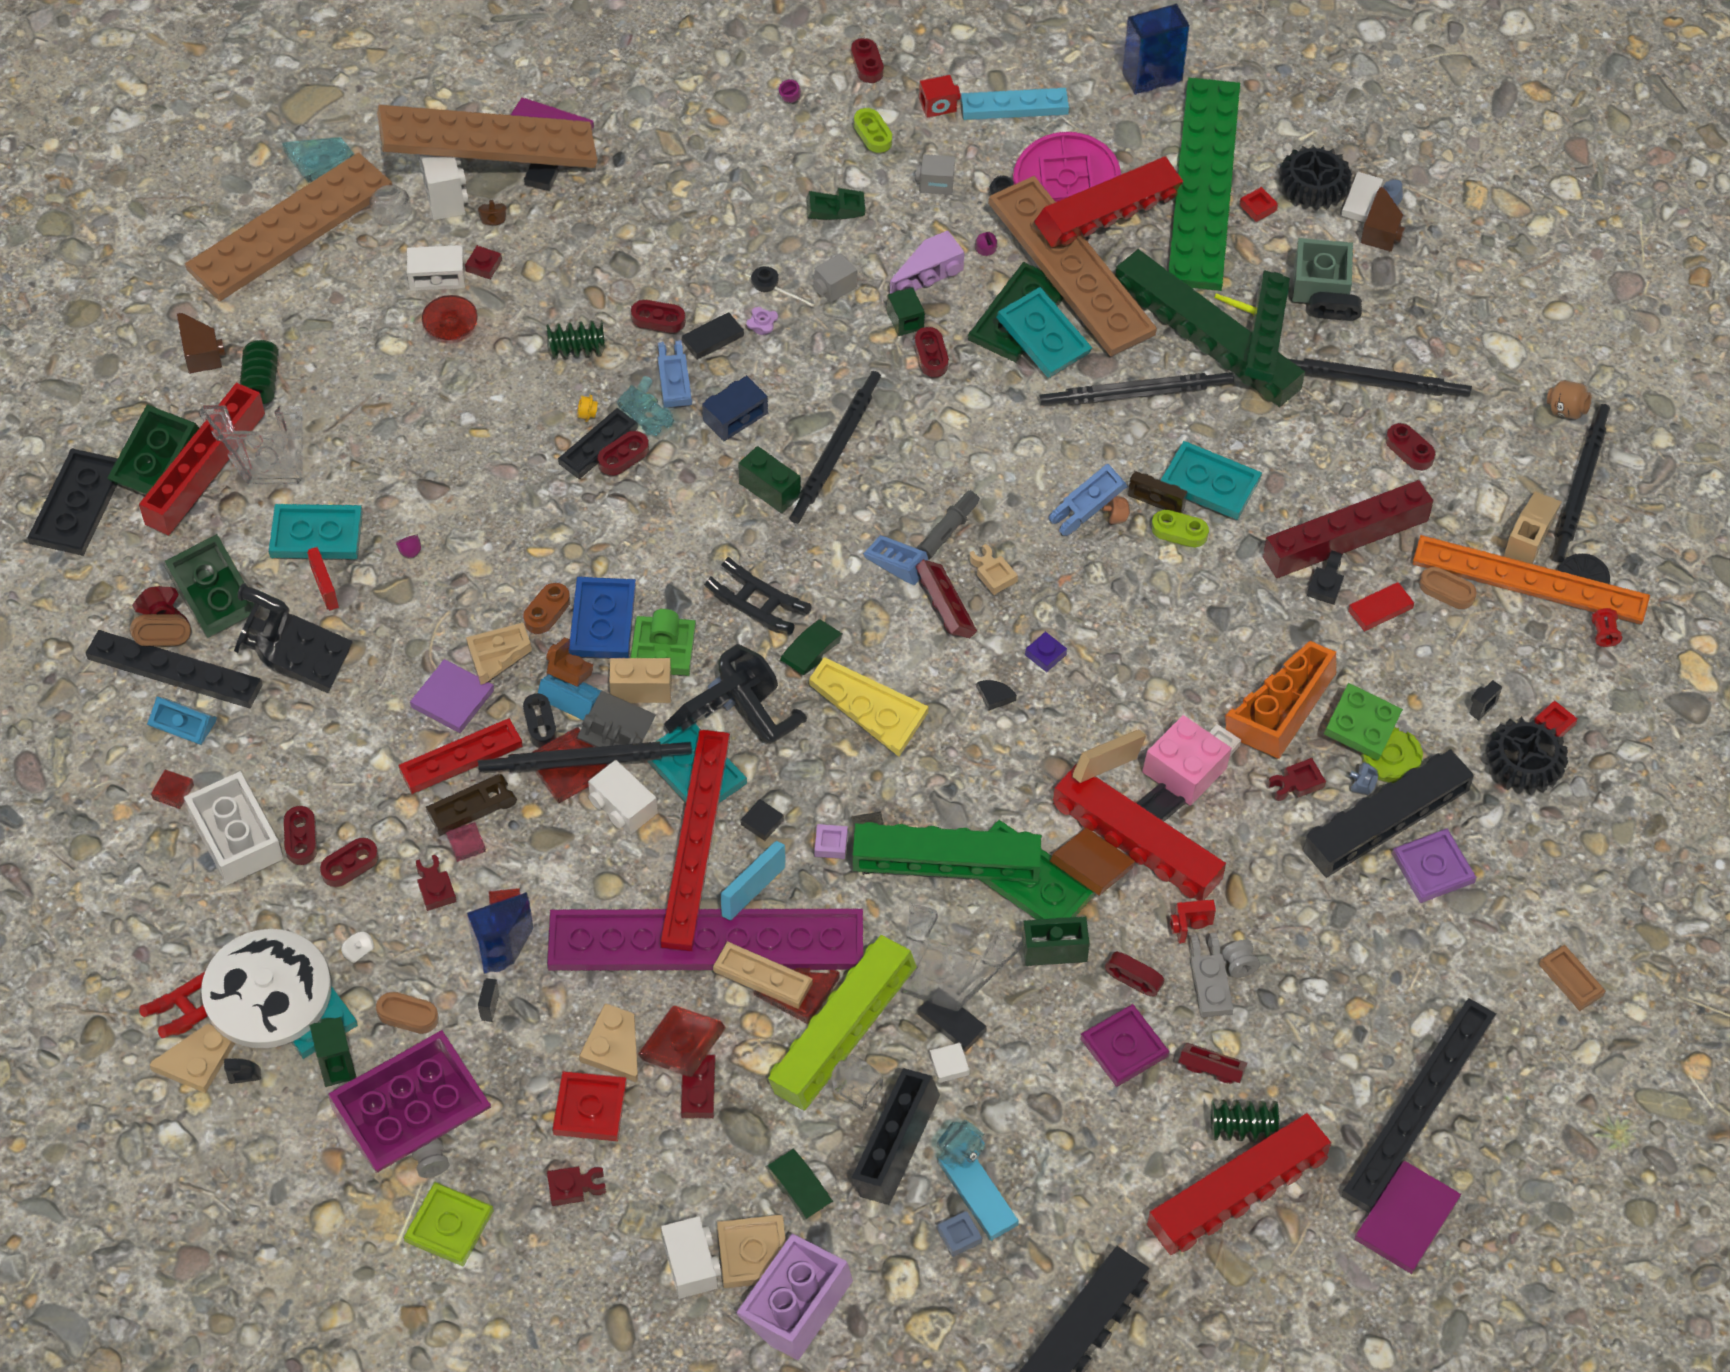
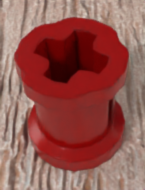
M1603 608L1592 614L1591 620L1596 625L1597 630L1596 644L1601 647H1611L1619 644L1623 637L1621 631L1617 628V611L1611 608Z

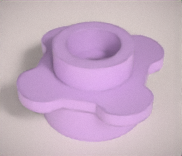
M755 307L752 309L751 319L747 320V327L759 335L768 334L773 330L774 321L778 320V314L775 311L769 312L761 307Z

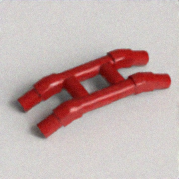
M205 971L169 994L166 993L159 998L153 999L152 1002L140 1005L139 1012L143 1017L166 1012L173 1008L175 1004L184 1013L183 1016L172 1020L171 1023L159 1026L158 1034L161 1038L185 1033L192 1029L195 1024L208 1017L204 1005L196 1008L187 998L202 988Z

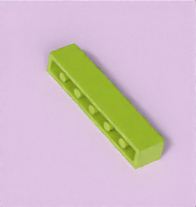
M880 935L874 943L867 947L863 958L856 967H852L848 971L845 981L837 990L830 994L826 1005L819 1014L811 1018L808 1028L800 1038L793 1041L789 1052L782 1061L775 1064L772 1068L768 1080L775 1095L803 1111L808 1108L917 968L911 950L883 935Z

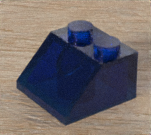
M527 892L467 912L472 944L484 974L500 972L509 965L514 964L534 928Z

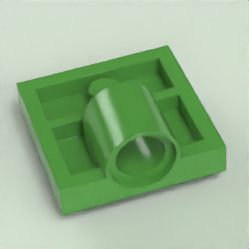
M669 609L656 610L653 613V617L637 616L631 658H670L672 675L690 676L696 620L679 619V615Z
M1348 683L1323 734L1378 761L1403 709Z

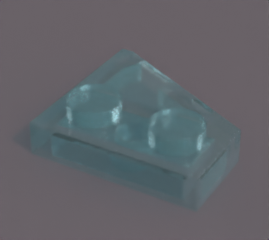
M341 137L292 141L282 144L283 151L308 183L316 180L354 155Z

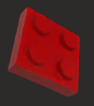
M563 1071L553 1125V1135L618 1142L627 1078Z

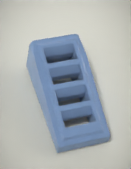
M882 535L863 553L866 559L912 585H915L921 578L916 566L923 559L928 560L926 552ZM885 548H887V551L883 555L880 554Z

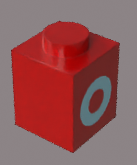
M950 75L920 81L919 100L926 118L957 112V101L961 100V93L958 84L954 85Z

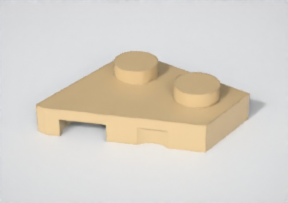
M605 1003L579 1055L580 1062L637 1082L638 1068L634 1013Z

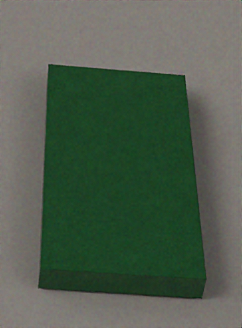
M1022 262L969 332L968 341L1016 363L1025 351L996 318L998 312L1039 287L1043 289L1057 307L1064 298L1042 270Z

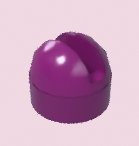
M788 79L780 84L779 93L785 102L794 103L799 100L801 89L797 81Z
M991 232L980 233L976 239V251L983 256L994 254L997 250L996 236Z
M418 534L405 537L396 542L399 552L406 558L415 557L421 550Z

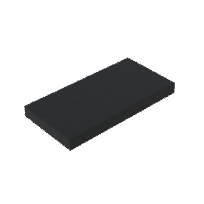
M71 448L27 537L29 544L84 556L118 485L107 479L118 458Z

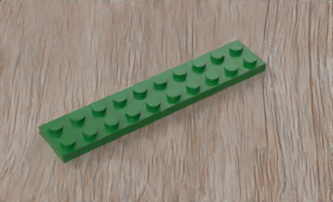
M1188 77L1178 174L1184 182L1177 189L1178 194L1175 200L1168 271L1191 288L1222 291L1241 82Z

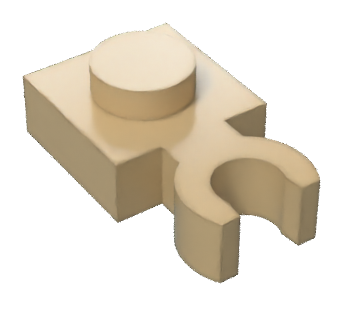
M987 544L982 545V553L985 555L983 557L977 556L974 551L970 552V562L973 566L977 567V576L993 595L1018 582L1017 573L1002 556L994 559L992 557V549Z

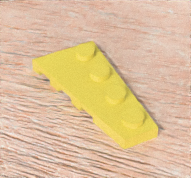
M825 657L809 678V685L898 757H900L928 714L929 706Z

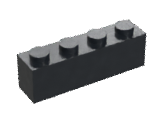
M906 1068L902 1069L851 1177L860 1197L890 1205L940 1097V1093L931 1075Z

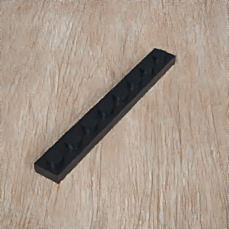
M1470 998L1467 999L1347 1183L1341 1195L1343 1198L1368 1213L1372 1211L1496 1017L1495 1012Z

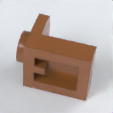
M564 637L557 644H553L548 650L546 659L549 662L546 673L578 687L592 675L594 665L584 661L579 656L569 654L570 639Z

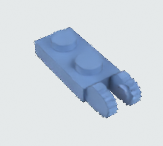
M681 340L675 341L674 350L676 355L666 356L667 351L664 342L658 343V367L664 408L692 405L686 354H683Z
M1108 463L1063 499L1064 502L1051 512L1049 520L1053 524H1057L1062 519H1065L1072 510L1075 514L1067 519L1059 529L1062 535H1070L1079 528L1081 522L1087 521L1128 486Z

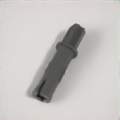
M969 490L954 506H949L943 519L931 530L929 535L916 549L926 552L928 559H931L960 524L966 523L968 514L978 504L979 496Z

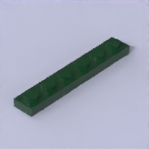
M1264 270L1262 274L1244 371L1245 376L1268 383L1272 382L1275 374L1290 283L1289 277L1277 272Z

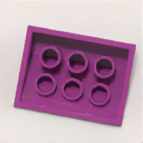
M443 1030L328 1093L333 1112L348 1136L376 1173L491 1108L487 1098Z

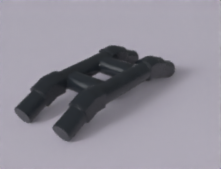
M729 556L721 566L731 573L733 578L744 585L742 589L735 595L734 592L721 585L712 576L704 584L721 602L731 605L775 632L792 634L795 629L793 623L784 621L782 618L771 614L779 604L786 610L809 614L812 609L810 603L785 594L753 576L751 572L741 565L739 566ZM755 590L769 598L760 609L747 602Z

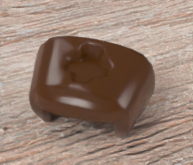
M489 200V204H482L478 208L481 222L485 225H500L506 220L507 207L503 203L494 204V200Z

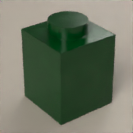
M913 287L898 290L887 295V314L898 337L924 328L925 311Z

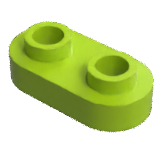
M872 108L858 110L854 115V128L866 147L875 153L888 151L892 146V132L880 114Z
M1171 510L1158 511L1152 518L1151 530L1159 539L1188 547H1200L1208 539L1209 527L1200 518Z

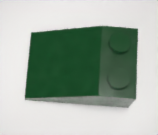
M147 404L107 479L146 495L198 431V425Z
M218 534L164 561L165 570L207 639L248 618L255 603L245 599L243 601L238 599V591L244 581Z

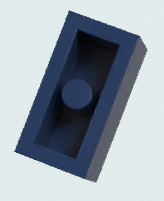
M746 375L742 379L732 382L718 394L708 397L702 403L703 421L725 442L768 414V396Z

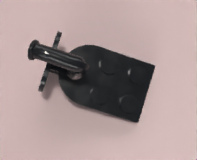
M246 583L241 584L238 591V599L240 601L248 600L255 603L239 635L234 652L239 653L243 646L256 650L261 661L268 667L329 693L353 641L298 616L289 614L290 609L282 600L248 587ZM261 606L270 610L265 621L257 618Z
M736 644L720 656L719 673L722 681L684 703L664 725L670 734L679 728L682 732H685L697 724V720L701 717L708 718L720 710V706L728 702L732 696L760 738L767 743H772L795 730L802 723H805L807 716L801 710L793 709L787 719L775 725L760 702L777 689V678L763 656L740 644ZM734 661H735L736 670H735L734 667L731 665V663L734 662Z

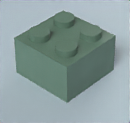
M1298 238L1294 259L1292 302L1309 303L1311 295L1317 292L1350 294L1352 287L1353 243Z

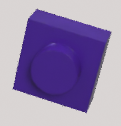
M1046 631L1025 649V656L1046 673L1067 655V648Z

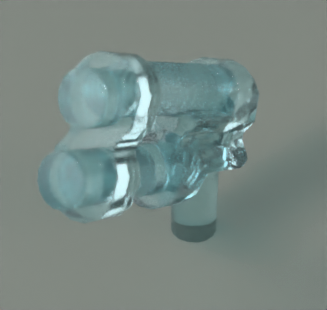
M644 376L637 388L631 385L622 394L617 404L623 412H627L642 426V430L646 434L657 436L662 430L661 426L669 428L673 425V414L667 408L663 409L660 407L655 396L646 394L653 381L650 377ZM650 412L654 417L648 418L645 413Z

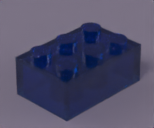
M1177 3L1128 17L1122 74L1134 95L1183 81L1190 25Z

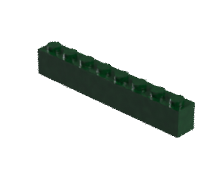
M1137 249L1116 266V278L1141 307L1148 309L1161 322L1171 326L1181 337L1188 339L1199 347L1204 354L1210 355L1224 369L1233 372L1246 385L1253 387L1261 393L1266 400L1281 407L1302 389L1305 371L1279 352L1275 374L1271 383L1245 376L1244 371L1251 331L1141 250Z

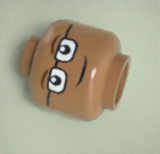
M1567 380L1558 382L1555 388H1550L1547 395V404L1551 405V411L1554 415L1577 420L1583 414L1588 413L1592 400V395L1584 384Z

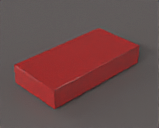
M318 546L308 549L307 555L310 568L326 608L329 611L339 608L333 584Z
M1396 582L1350 604L1348 611L1365 632L1413 609L1414 601L1400 583Z

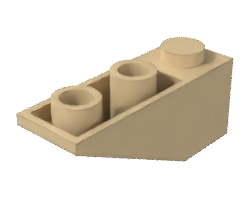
M1535 491L1512 530L1504 557L1533 564L1562 501Z

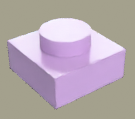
M817 824L814 857L845 859L848 826Z

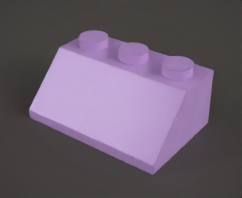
M792 1233L737 1311V1315L771 1347L799 1361L853 1282L848 1262Z

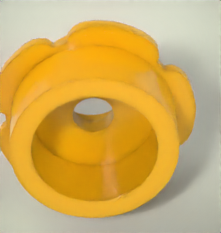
M591 394L589 397L580 396L577 418L585 419V422H588L590 417L595 418L598 401H593Z

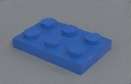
M577 577L569 654L579 657L629 658L636 579Z

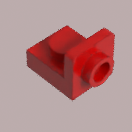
M1214 899L1178 902L1176 904L1175 915H1170V926L1172 934L1177 933L1179 944L1186 942L1187 927L1202 929L1208 925H1213L1216 913Z

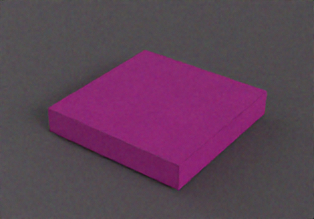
M1134 1004L1129 1005L1081 1033L1080 1040L1116 1087L1166 1059L1170 1053Z

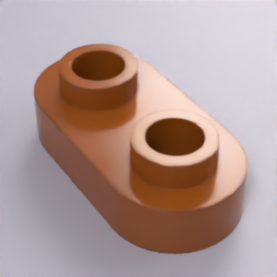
M550 583L539 592L523 614L524 625L529 632L543 634L553 627L570 605L568 588L561 583ZM536 614H542V615L539 616V617H535V616H534V615H536Z

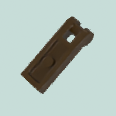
M498 774L426 806V812L439 836L496 810L501 808L508 809L516 804L517 798L513 791L508 790V782L502 774ZM493 792L497 795L490 798L489 793Z

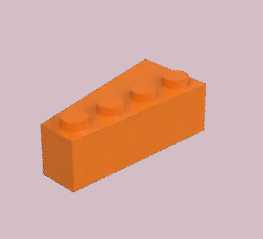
M1309 641L1283 664V668L1275 675L1271 674L1264 680V685L1255 693L1251 692L1237 709L1232 708L1225 715L1226 730L1241 739V743L1280 759L1336 675V651Z

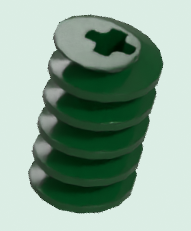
M591 320L588 329H585L583 322L579 321L576 330H574L571 322H568L565 331H563L560 323H556L554 332L551 331L549 324H547L548 347L554 359L558 358L559 351H562L564 357L568 358L570 350H573L576 357H580L582 349L585 350L587 356H591L593 348L596 349L598 355H602L605 347L603 320H601L599 328Z
M256 340L248 343L243 348L240 384L259 392L262 403L267 404L273 400L275 394L279 349L270 341Z
M1212 1100L1211 1132L1214 1141H1218L1221 1132L1225 1133L1227 1141H1231L1234 1132L1238 1133L1240 1141H1244L1247 1132H1250L1253 1142H1257L1260 1133H1263L1266 1139L1279 1131V1107L1277 1101H1272L1269 1110L1265 1101H1259L1256 1110L1251 1100L1245 1102L1243 1109L1239 1100H1233L1230 1109L1226 1100H1220L1217 1109L1214 1101Z

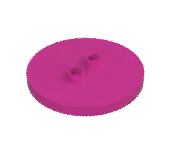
M1058 132L1043 136L1025 148L1015 164L1013 183L1015 185L1035 176L1054 201L1057 202L1121 175V169L1114 153L1100 140L1078 132Z

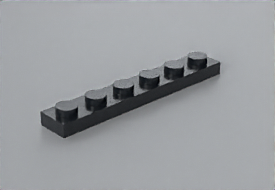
M101 630L97 631L85 653L88 660L249 709L252 707L263 686L261 678L158 647L142 646L136 643L135 640Z

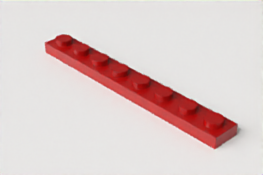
M701 729L699 731L661 937V948L693 951L730 743V733Z

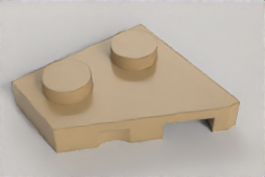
M524 623L466 637L467 646L480 685L487 683L532 651Z
M207 1023L154 1059L149 1066L151 1071L206 1093L224 1064V1059H227L236 1043L225 1038L213 1025Z

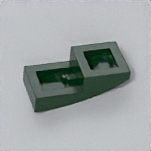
M838 188L835 195L809 191L806 197L807 214L810 219H850L864 216L866 213L863 191Z
M818 619L793 641L782 654L780 661L800 674L805 675L820 664L823 654L840 643L843 633L823 620Z
M794 1148L766 1166L782 1193L788 1195L803 1220L808 1219L833 1202L816 1175Z

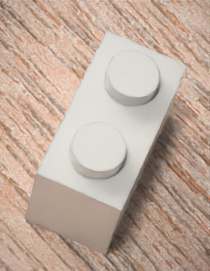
M447 245L407 248V276L410 291L465 288L463 246Z
M617 760L613 761L588 781L590 793L588 797L591 803L599 810L602 808L609 814L611 822L617 828H623L630 835L658 814L657 798Z
M700 1216L661 1226L662 1241L678 1299L717 1289L716 1277L722 1274L717 1256L711 1257L708 1248L713 1246L709 1226L702 1227Z

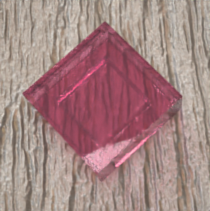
M475 822L446 832L457 862L486 852L484 842Z

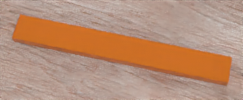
M1420 535L1412 564L1424 568L1438 567L1458 577L1591 612H1596L1603 608H1611L1617 611L1618 619L1640 625L1643 624L1650 598L1649 594Z

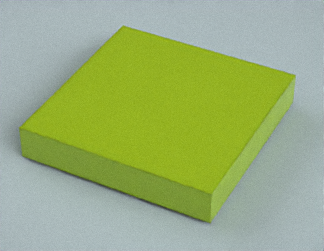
M434 1182L404 1235V1241L464 1267L494 1212L493 1206Z

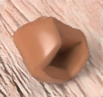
M1116 496L1102 507V511H1108V522L1111 525L1125 522L1130 514L1127 499Z

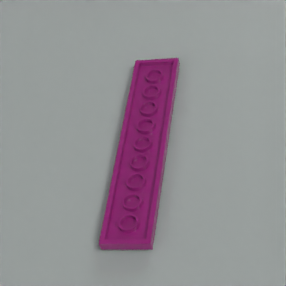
M550 909L548 971L713 970V966L727 942L792 970H850L852 967H856L863 958V909H742L731 921L722 917L721 909H700L693 951L661 948V937L667 909Z

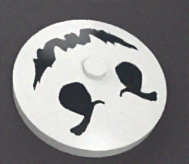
M281 929L256 930L233 939L213 957L203 977L202 1001L210 1022L228 1040L251 1048L278 1047L302 1037L310 1031V1024L317 1023L321 1019L330 1000L331 977L321 952L303 936Z

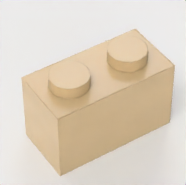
M610 658V694L629 703H671L672 674L670 658Z

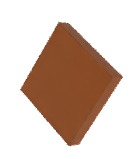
M1087 827L1054 852L1050 860L1054 865L1099 896L1132 870L1135 864L1133 859Z

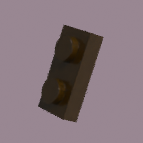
M1134 471L1129 482L1128 496L1163 510L1183 513L1186 505L1187 491L1177 485L1155 479L1151 475Z

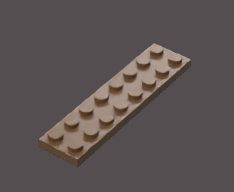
M380 104L377 109L383 152L595 168L598 161L591 124L587 121Z
M358 152L186 262V270L220 302L393 190L392 181Z
M1035 176L989 196V205L1110 357L1156 335L1157 327L1083 235L1078 236L1072 243L1066 246L1063 244L1053 248L1050 246L1034 221L1045 206L1053 204L1055 201Z

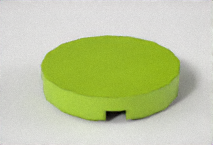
M1394 727L1378 761L1363 753L1361 757L1363 763L1366 762L1377 769L1378 780L1395 783L1402 779L1404 774L1410 769L1420 768L1423 751L1421 744L1414 735L1409 732L1404 733L1399 731V728Z

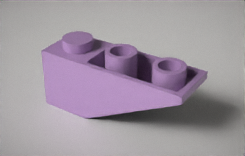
M948 230L921 243L890 280V294L912 287L916 291L964 270V251Z

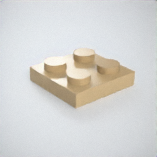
M783 1215L717 1222L724 1288L757 1284L786 1243Z

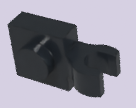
M1332 550L1326 568L1316 567L1307 591V597L1335 605L1344 581V576L1337 574L1343 553Z

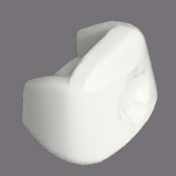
M367 932L355 933L343 943L341 949L343 957L350 963L355 964L374 949V943Z

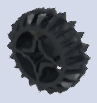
M1313 144L1310 149L1303 145L1299 151L1293 149L1290 155H1286L1279 169L1278 181L1282 193L1287 194V200H1295L1296 206L1304 204L1306 210L1309 206L1315 207L1317 211L1320 206L1329 209L1331 204L1337 206L1340 200H1344L1351 187L1352 173L1351 169H1349V161H1343V154L1335 155L1334 149L1330 151L1325 150L1324 145L1321 149L1315 148Z
M1522 716L1517 720V723L1509 719L1505 725L1500 724L1496 731L1490 735L1489 743H1487L1485 748L1486 765L1490 766V775H1497V783L1505 781L1507 783V790L1512 788V786L1518 788L1519 794L1524 789H1527L1532 795L1536 792V789L1544 793L1548 786L1553 788L1557 781L1563 777L1564 768L1568 764V750L1566 746H1563V737H1556V728L1548 730L1546 729V721L1539 725L1536 724L1534 717L1529 722H1525Z

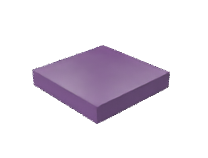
M444 659L412 698L410 705L411 708L461 733L494 692V685L489 682L480 685L478 676Z
M1448 828L1398 846L1392 850V856L1420 903L1471 885L1476 881V875Z

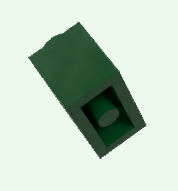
M758 445L738 463L739 484L781 514L799 499L801 476Z
M1086 916L1024 920L1022 945L1025 966L1088 962L1090 941Z
M323 1018L317 1023L310 1024L315 1052L325 1087L357 1078L342 1018Z

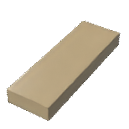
M1138 729L1082 752L1073 777L1081 783L1137 759L1147 735Z
M730 942L726 943L713 966V972L799 1009L813 984V978Z

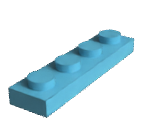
M1066 88L961 93L963 120L1069 114Z

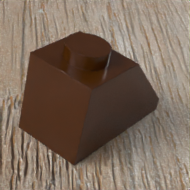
M1379 187L1365 221L1361 243L1392 252L1395 243H1401L1405 227L1401 226L1402 212L1383 187Z
M178 313V324L189 374L222 368L220 356L226 354L223 340H217L214 328L184 313Z

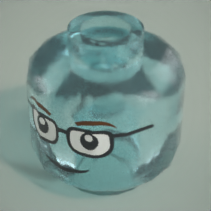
M965 1119L962 1123L953 1121L937 1141V1147L942 1152L939 1159L953 1170L957 1165L965 1169L970 1168L985 1148V1143L982 1140L985 1135Z

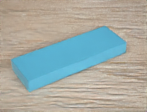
M775 841L721 893L722 917L731 921L785 868L784 844Z
M964 1144L940 1157L938 1164L989 1240L992 1241L1018 1226L1019 1220L979 1161L976 1159L974 1163L968 1162L970 1159L965 1153L970 1155L972 1151L967 1144Z

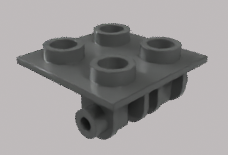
M601 690L590 713L586 714L583 720V726L577 739L595 747L642 743L656 714Z

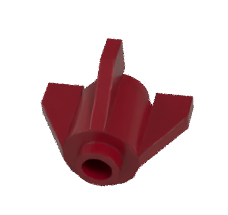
M149 587L138 596L132 605L137 613L144 615L176 614L184 617L189 623L187 618L173 606L179 595L176 588Z

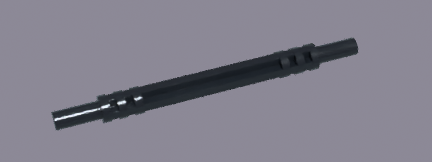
M1304 358V361L1289 359L1303 369L1305 375L1435 395H1442V393L1467 397L1471 395L1472 386L1444 382L1442 378Z
M871 371L862 389L857 390L799 493L800 499L789 517L793 523H800L809 505L815 502L872 400L871 394L881 378L879 372Z
M1233 372L1213 375L1197 373L1067 388L1066 392L1040 394L1039 404L1040 406L1060 403L1076 405L1205 390L1207 386L1233 384L1234 375Z
M1607 404L1599 405L1595 421L1590 425L1557 532L1558 542L1553 555V560L1556 562H1562L1565 559L1569 543L1573 541L1607 431L1605 425L1610 411V406Z
M658 741L509 754L508 758L478 760L479 772L509 770L512 773L611 764L615 760L619 763L662 760V756L692 754L691 742L661 744Z

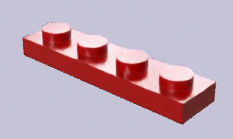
M508 718L398 766L411 794H414L477 767L478 760L496 759L523 747V744L512 721Z

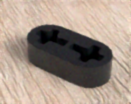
M1317 292L1310 297L1309 313L1321 319L1353 321L1362 315V300L1360 297L1352 294Z
M531 694L523 702L530 741L538 748L551 747L557 739V733L550 701L543 694ZM535 705H539L541 709V715L539 716L535 714L533 708ZM544 725L547 736L541 737L538 726Z

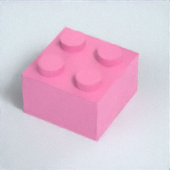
M1183 715L1147 751L1142 772L1157 783H1164L1167 790L1177 797L1181 795L1184 797L1185 802L1191 806L1227 769L1232 748Z

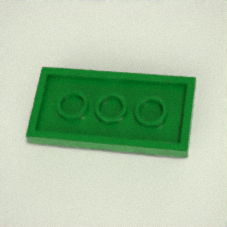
M998 820L990 829L1006 833H1018L1001 820ZM1041 849L1039 883L979 879L1035 919L1076 917L1096 895L1092 890L1050 862L1052 856L1043 849Z

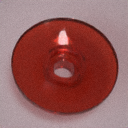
M445 295L432 300L422 313V324L426 332L441 340H456L468 335L475 328L478 320L474 304L468 299L457 295Z

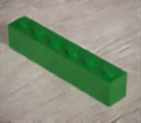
M874 822L855 823L853 871L1039 883L1042 835L1026 831L1006 833L1000 830L973 831L968 828L941 829L937 826H927L924 828L910 827L905 824L891 826L879 825Z

